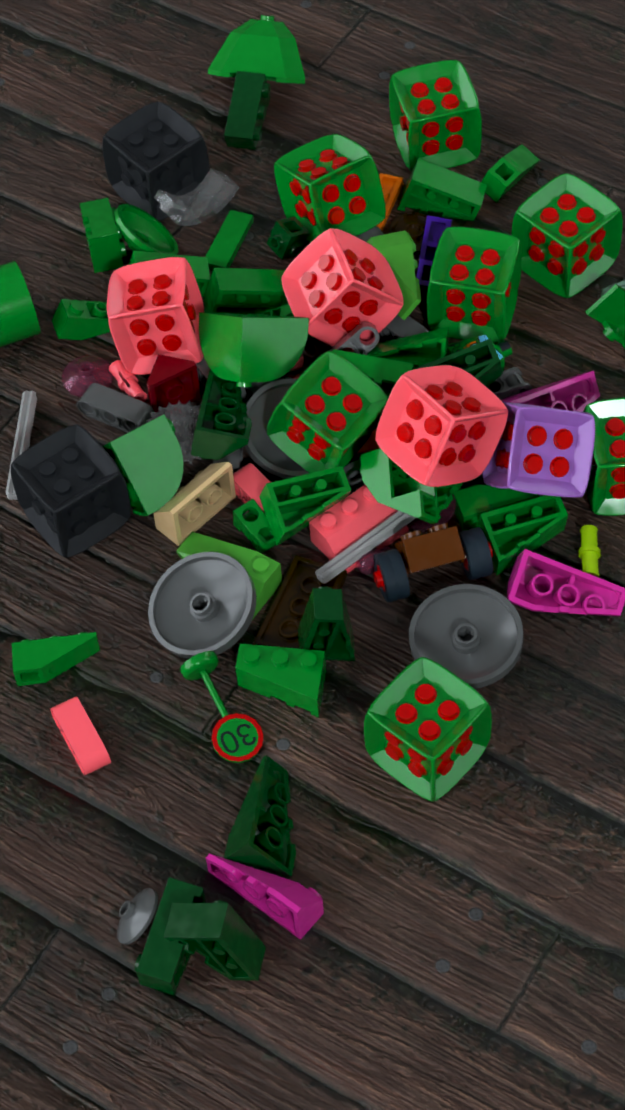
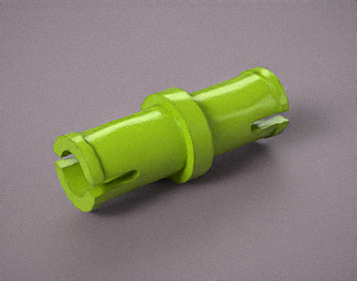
M584 525L580 529L581 548L579 549L582 571L599 578L598 559L601 557V549L598 547V528L594 525Z

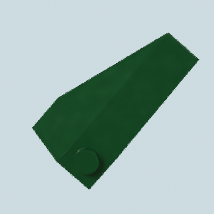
M211 369L209 370L195 427L191 455L203 459L219 460L248 444L252 422L246 413L247 406L246 403H243L241 397V387H237L234 381L217 377Z
M267 755L260 762L228 836L224 858L289 879L293 874L296 847L290 840V830L294 827L293 820L288 818L287 804L291 802L288 771Z

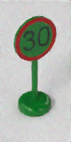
M214 651L199 653L185 661L180 671L187 680L203 679L223 717L213 728L211 738L213 748L221 758L228 762L242 763L249 761L262 748L264 736L261 726L255 719L246 714H228L208 675L218 666V657Z

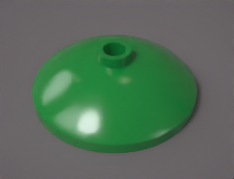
M121 204L115 210L116 225L132 251L178 254L179 249L174 237L152 215L130 204Z

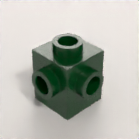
M295 216L278 220L271 230L267 244L281 260L296 257L303 251L310 232Z

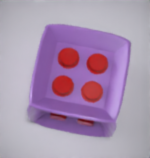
M503 402L508 409V419L497 448L488 466L483 471L484 483L499 489L510 488L538 495L583 497L588 485L595 442L594 416L591 413Z

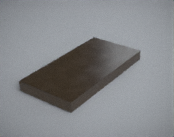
M296 555L253 641V645L299 649L298 627L312 589L323 586L331 587L332 589H342L347 578V571L344 570L331 581L323 584L317 579L315 572L324 564Z

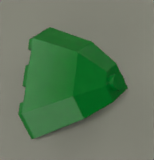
M261 15L260 19H250L231 31L208 68V74L221 77H236L237 71L265 74L266 80L305 84V75L295 37L284 22L274 21L275 16Z
M381 449L360 455L362 481L378 503L430 524H435L441 518L440 512L447 509L453 500V492L459 490L463 484L459 483L442 487L425 486L406 474Z

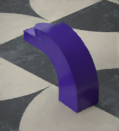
M427 215L416 273L420 287L428 288L430 271L436 249L444 230L451 227V219Z

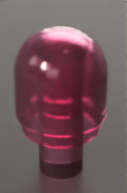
M385 546L380 550L374 548L364 554L356 563L358 570L365 575L373 574L375 572L374 555L391 550L390 547Z

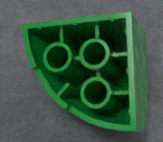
M199 312V338L206 363L217 377L234 381L237 387H252V382H269L282 377L298 362L307 342L309 318L265 314L246 315Z
M165 414L102 446L113 458L127 484L131 507L134 508L133 513L139 516H148L169 502L177 492L182 480L184 466L182 450L174 434V425L166 418Z

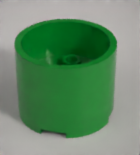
M16 261L0 265V347L40 334L37 314L26 282Z

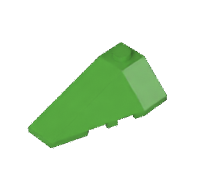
M405 230L370 237L367 243L375 247L386 258L400 286L404 305L398 315L405 320L421 302L419 279L415 277V269L418 267V263L413 257V253L416 251V244Z
M191 532L176 550L181 559L200 552H219L237 560L249 573L255 585L257 597L254 617L282 583L281 564L258 551L195 532Z

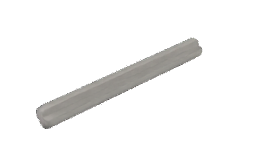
M26 390L22 393L5 492L9 500H18L11 477V464L20 454L29 449L37 403L36 392L33 390Z
M397 511L317 569L315 572L317 579L323 584L328 583L416 518Z

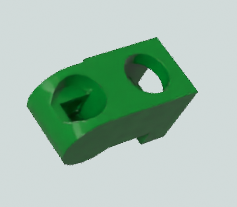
M254 499L233 510V525L239 532H243L259 553L263 554L276 546L267 517Z

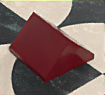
M158 354L147 381L150 404L155 412L154 419L201 398L196 363L191 360Z

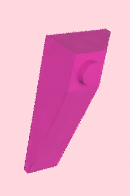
M589 371L510 396L501 401L583 412L586 405L593 403L600 397L594 371Z
M524 549L516 557L508 581L507 599L512 604L534 612L620 616L625 603V588Z
M210 853L206 857L208 872L300 940L324 914L322 897L311 887L307 889L298 882Z

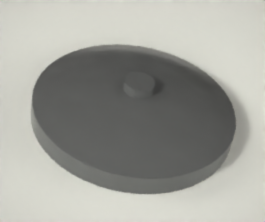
M281 379L264 385L252 395L246 405V413L248 418L251 419L252 427L249 442L245 445V448L254 462L262 469L283 479L309 474V472L281 451L272 442L266 431L274 409L297 379Z
M200 552L179 560L160 577L149 600L148 619L155 638L168 651L186 659H190L205 651H214L216 655L226 651L244 635L254 617L257 597L254 582L249 573L237 560L223 553Z
M459 584L433 593L420 604L410 622L409 645L414 661L420 657L429 658L454 673L474 689L491 685L507 675L517 663L523 648V625L518 611L505 596L481 585Z

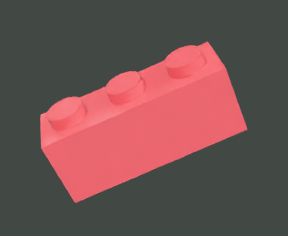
M363 485L309 522L311 542L331 560L398 510L378 503L367 486ZM407 525L346 569L347 574L398 540L400 536L408 533Z

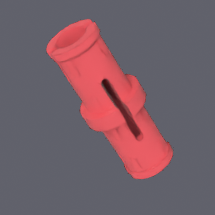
M121 360L111 363L109 372L117 380L119 389L122 392H126L128 396L145 402L147 394L138 384L137 377L125 369Z

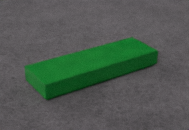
M234 210L229 211L205 256L207 257L210 270L214 268H229L254 222L253 215Z

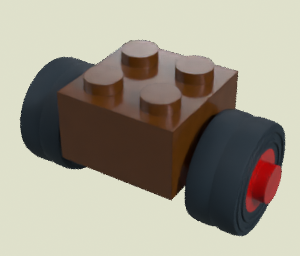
M444 523L427 529V534L422 535L421 530L406 533L400 536V542L395 543L396 549L375 554L374 580L377 588H380L385 601L393 602L410 596L409 574L457 561L461 562L464 573L469 580L491 575L493 573V551L482 529L475 527L458 532L457 526L449 528L448 523Z

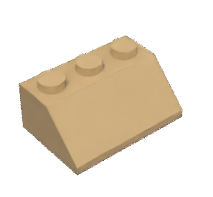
M229 462L210 464L204 470L199 471L187 485L180 487L169 502L153 513L156 529L180 546L191 532H196L236 498L232 464Z

